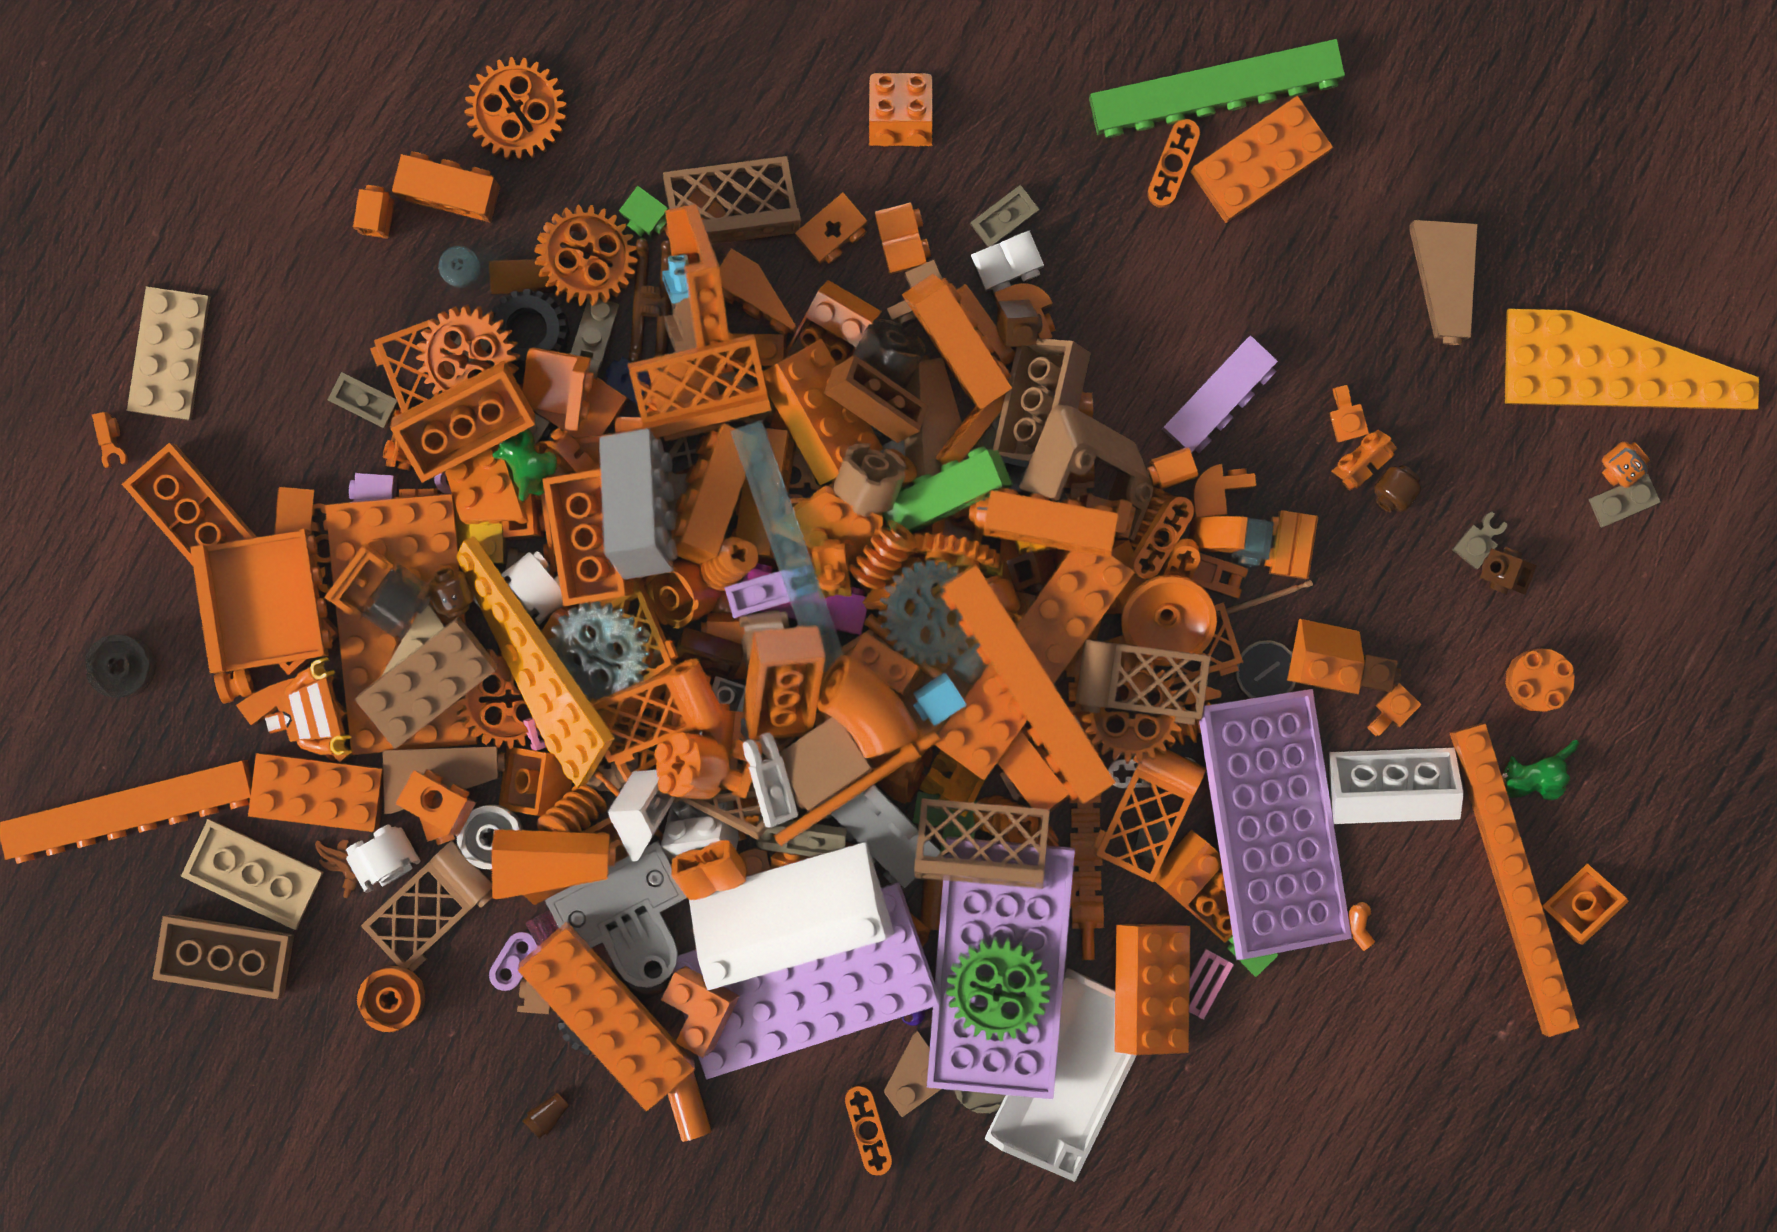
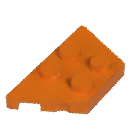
M499 444L445 471L459 518L465 524H480L482 522L502 524V521H517L519 524L529 522L523 502L519 500V490L514 482L509 464L505 460L493 457V453L498 450Z
M824 486L815 492L810 499L803 500L795 505L793 511L780 520L778 518L772 520L770 530L811 549L813 546H821V541L839 539L841 544H845L848 565L855 564L861 567L857 563L856 557L863 555L868 558L863 549L866 545L876 548L871 542L873 536L883 539L878 531L883 526V512H871L869 516L856 514L852 509L853 506L835 495L832 488Z

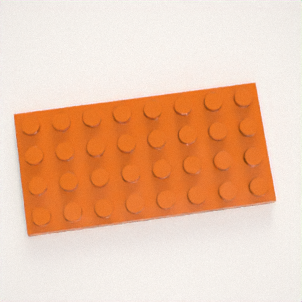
M453 493L326 504L325 510L333 585L364 544H368L394 564L357 615H349L336 606L349 735L351 736V755L382 753L384 750L428 749L477 744L478 737L474 738L471 736L474 726L470 728L462 726L468 717L457 716V712L464 708L463 705L454 703L394 749L355 701V698L363 690L382 676L426 600L431 603L433 610L445 626L456 618L446 617V614L436 612L427 590L428 584L435 578L434 573L444 568H452V571H461L456 558L459 547ZM465 613L459 615L461 620L466 624Z

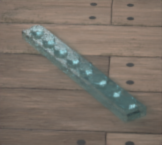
M761 420L732 430L731 434L798 624L804 627L818 626L825 654L823 672L829 670L832 663L839 656L844 655L822 589L818 584L814 566L763 421Z

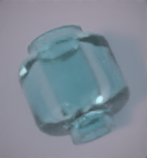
M465 246L449 247L442 253L439 259L438 268L441 277L455 288L470 287L478 280L481 274L479 258L471 249Z

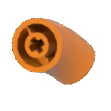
M846 655L839 656L832 663L821 684L817 703L818 708L836 719L846 728L865 758L895 750L920 736L914 719L902 700L877 674Z

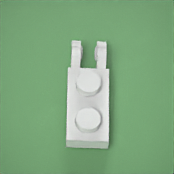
M768 732L760 736L762 751L768 759L762 761L756 742L752 739L743 743V750L745 751L746 760L751 765L749 770L765 827L771 828L798 817L782 756H779L773 735Z

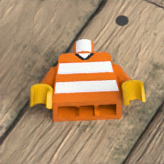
M328 657L316 660L311 664V667L301 671L286 686L285 696L279 698L282 711L265 716L268 731L272 734L287 730L290 742L297 741L301 749L319 755L351 754L352 750H346L344 747V741L351 739V736L345 735L331 678H326L332 676L334 670L327 672L324 669V662L329 660Z

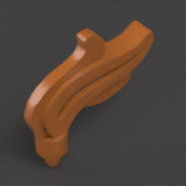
M316 841L317 852L324 859L328 860L324 862L320 859L319 863L327 870L343 872L345 876L343 897L349 898L351 890L355 891L358 881L346 860L348 857L346 849L348 848L349 841H340L337 850L324 846L321 841Z

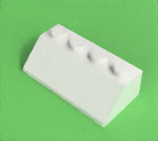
M1455 748L1329 752L1330 801L1334 824L1455 820L1461 818L1463 788Z

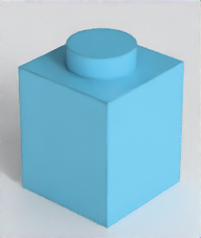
M946 672L913 693L918 701L913 705L923 721L929 718L934 726L967 705Z

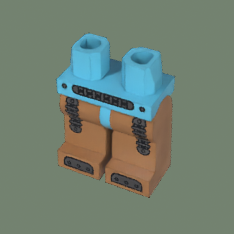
M686 254L669 256V270L662 271L663 282L673 310V315L664 316L665 327L676 353L697 348L684 266L689 265Z

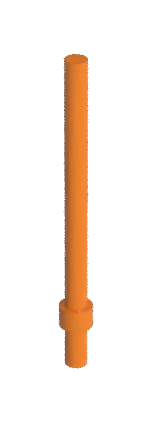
M932 730L916 742H910L900 748L901 752L774 835L776 841L780 846H783L907 762L912 764L921 758V753L939 742L941 738L935 730Z

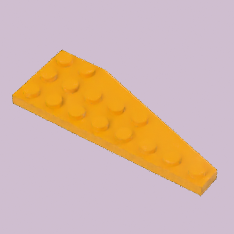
M1507 310L1505 404L1758 409L1759 377L1572 310Z
M475 536L463 541L456 555L458 564L468 579L473 594L545 741L548 751L558 759L566 777L571 779L575 786L579 788L589 782L614 740V736Z

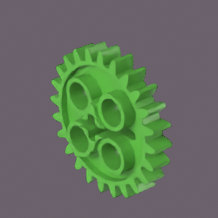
M997 936L993 938L992 945L990 946L987 945L984 939H981L980 949L977 950L975 946L970 944L968 947L969 956L961 952L959 953L958 959L962 965L952 963L951 970L957 975H948L947 982L955 986L947 988L946 995L955 996V998L949 1001L948 1006L950 1008H959L955 1012V1019L966 1018L963 1024L964 1029L971 1025L975 1026L974 1036H977L984 1030L986 1031V1040H990L992 1034L997 1033L999 1040L1003 1041L1005 1032H1009L1010 1036L1016 1039V1029L1019 1028L1027 1034V1022L1033 1025L1038 1024V1018L1035 1013L1039 1015L1045 1014L1046 1009L1040 1003H1049L1050 996L1042 993L1050 990V983L1042 982V980L1048 977V971H1038L1042 965V959L1031 960L1034 953L1033 949L1028 950L1026 953L1021 952L1023 942L1020 941L1013 948L1011 947L1009 937L1005 940L1004 945H999ZM982 964H988L994 969V973L991 976H982L977 968ZM1013 971H1020L1025 975L1026 979L1021 983H1015L1010 980L1008 975ZM975 981L980 985L972 986L970 982ZM996 984H1002L1001 994L994 993ZM1015 992H1025L1026 996H1020ZM975 995H982L987 999L988 1004L983 1007H977L972 1003L971 998ZM1012 1001L1020 1009L1016 1013H1007L1002 1005Z

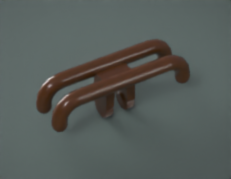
M644 238L636 241V259L638 261L635 269L631 343L628 355L631 363L639 362L642 357L645 316L657 317L654 358L667 355L669 335L665 327L664 316L670 315L671 301L663 282L662 271L669 270L668 257L672 256L669 240H664L661 243L659 287L647 286L648 241Z

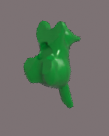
M529 429L518 433L517 438L510 437L499 443L498 450L493 453L494 458L505 460L509 464L514 482L519 488L520 501L526 500L529 494L542 495L545 492L543 479L548 475L554 474L557 469L555 454L552 452L537 453L534 437Z
M1575 739L1555 756L1547 757L1528 766L1518 763L1516 758L1511 756L1510 762H1508L1502 775L1503 781L1507 784L1508 798L1523 797L1532 791H1538L1545 800H1555L1561 797L1566 791L1567 784L1570 782L1565 759L1576 751L1579 741Z

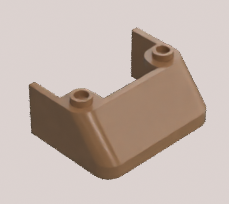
M1062 404L1055 406L1047 418L1019 489L1059 500L1069 473L1072 472L1078 475L1087 473L1096 458L1118 471L1107 500H1124L1133 503L1132 507H1136L1129 538H1125L1134 541L1153 496V484L1136 443L1074 407Z

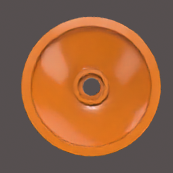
M1178 575L1158 576L1140 584L1127 598L1121 615V627L1127 645L1201 654L1208 647L1214 636L1217 624L1215 606L1207 591L1195 581ZM1166 609L1172 611V614L1167 617L1162 616L1161 613ZM1141 654L1145 660L1151 656L1148 654ZM1158 656L1150 662L1159 666H1172L1167 658L1163 656ZM1172 658L1176 664L1183 660L1179 658Z

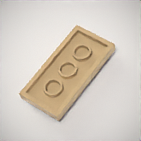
M146 287L127 411L192 420L210 303L209 296Z
M208 819L181 877L296 930L324 872L212 819Z

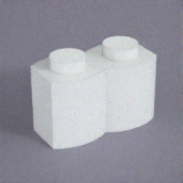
M1030 230L971 255L985 291L992 289L993 293L1011 286L1010 281L1021 277L1023 282L1039 276V269L1044 267Z

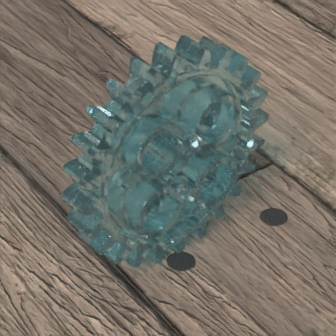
M927 561L925 568L921 562H915L914 572L909 567L902 568L904 578L894 575L892 578L896 586H885L886 591L891 595L890 598L880 599L883 604L888 606L887 610L880 611L879 615L886 616L888 621L881 624L880 627L891 630L885 639L889 641L897 640L893 650L900 651L905 648L903 657L906 659H910L915 654V663L922 664L925 657L928 665H935L936 658H938L940 663H947V653L952 658H958L957 648L968 650V644L965 642L966 638L975 639L974 636L968 638L958 622L963 618L956 608L953 611L956 613L957 621L952 627L948 625L946 619L950 609L941 595L939 598L934 599L931 594L932 585L937 582L941 586L957 576L958 567H951L947 571L946 562H939L936 567L934 561ZM941 586V594H943L945 590ZM917 588H920L922 598L918 596L916 592ZM908 599H912L915 604V610L910 616L907 615L904 609ZM929 607H934L935 609L931 614L932 618H927V614L930 612ZM926 626L931 634L929 641L923 643L920 638V632ZM940 628L945 632L944 638L941 637Z
M600 601L592 603L591 609L587 603L579 605V610L575 607L568 610L569 617L564 615L558 619L562 626L552 627L551 630L557 637H552L547 641L550 645L554 646L553 650L589 702L593 698L595 701L635 685L634 682L639 683L643 681L644 677L638 671L647 669L648 665L642 662L641 659L650 654L647 651L641 650L640 646L648 641L647 639H638L637 634L641 632L642 627L634 629L631 627L634 621L633 616L626 620L622 618L624 614L623 608L613 613L612 603L605 605L603 609ZM587 625H590L595 629V639H592L588 636L586 630ZM576 638L581 645L576 644L574 639ZM614 641L622 645V656L615 652L613 648ZM573 652L580 655L582 659L581 666L574 663ZM615 663H618L619 665H621V670L618 668V666H617ZM600 668L608 673V683L600 678Z

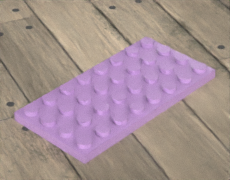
M1313 689L1204 706L1202 719H1199L1236 959L1244 960L1352 939Z
M947 837L946 843L950 846L959 838ZM967 838L953 849L960 859L969 860L978 852ZM973 839L981 849L991 841ZM999 841L985 852L992 862L1000 863L1010 855ZM1006 842L1013 852L1024 844ZM1031 844L1017 855L1024 865L1038 866L1039 853ZM1047 846L1043 889L943 880L935 986L941 1003L933 1007L927 1077L928 1088L1045 1099L1054 1098L1075 848ZM950 853L945 856V858H953ZM982 856L976 859L977 861H985ZM1014 859L1008 862L1011 864H1018ZM995 936L998 938L999 945H1004L1005 940L1009 937L1011 947L1015 948L1021 941L1023 942L1021 952L1026 953L1028 950L1033 949L1034 953L1031 960L1042 959V965L1038 971L1047 970L1048 977L1042 980V982L1050 983V990L1042 992L1050 996L1049 1003H1040L1046 1009L1045 1014L1039 1015L1035 1013L1038 1018V1024L1033 1025L1027 1022V1034L1019 1028L1016 1029V1039H1013L1009 1032H1005L1003 1041L999 1040L997 1033H993L990 1040H986V1031L984 1030L977 1036H974V1025L964 1029L963 1024L966 1018L955 1019V1012L959 1008H950L948 1006L949 1001L955 998V996L946 995L947 988L955 986L947 982L948 975H957L951 970L952 963L962 965L958 959L959 953L961 952L969 956L968 947L970 944L978 950L980 949L981 939H984L987 945L990 946ZM982 964L977 968L982 976H991L994 973V969L988 964ZM1013 971L1008 975L1010 980L1015 983H1021L1026 979L1025 975L1020 971ZM975 981L970 982L972 986L980 985ZM996 984L994 993L1001 994L1002 984ZM1015 992L1020 996H1026L1025 992ZM975 995L971 998L972 1003L977 1007H983L988 1004L987 999L982 995ZM1012 1001L1002 1005L1007 1013H1016L1020 1009Z
M899 882L881 888L895 932L887 940L723 986L740 997L714 1050L704 1058L698 1056L706 1080L922 1011L941 1003ZM697 949L678 955L677 965L672 973L674 974L677 970L687 966L703 975L698 961ZM683 1012L685 1020H687L688 1015Z

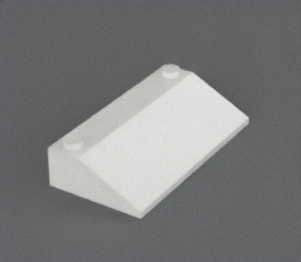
M867 842L746 876V881L737 888L725 891L717 890L706 898L689 900L698 961L707 990L884 941L895 934Z
M1067 968L1063 981L1054 1098L1045 1099L1005 1095L986 1134L985 1139L1001 1151L1069 1180L1076 1181L1137 1056L1115 1052V990Z

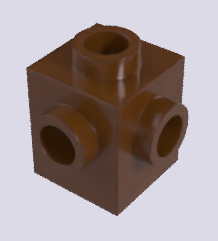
M1504 547L1503 552L1491 548L1489 555L1483 561L1480 578L1490 581L1489 588L1507 594L1508 590L1511 589L1526 595L1537 565L1522 560L1521 556L1523 553L1508 547Z

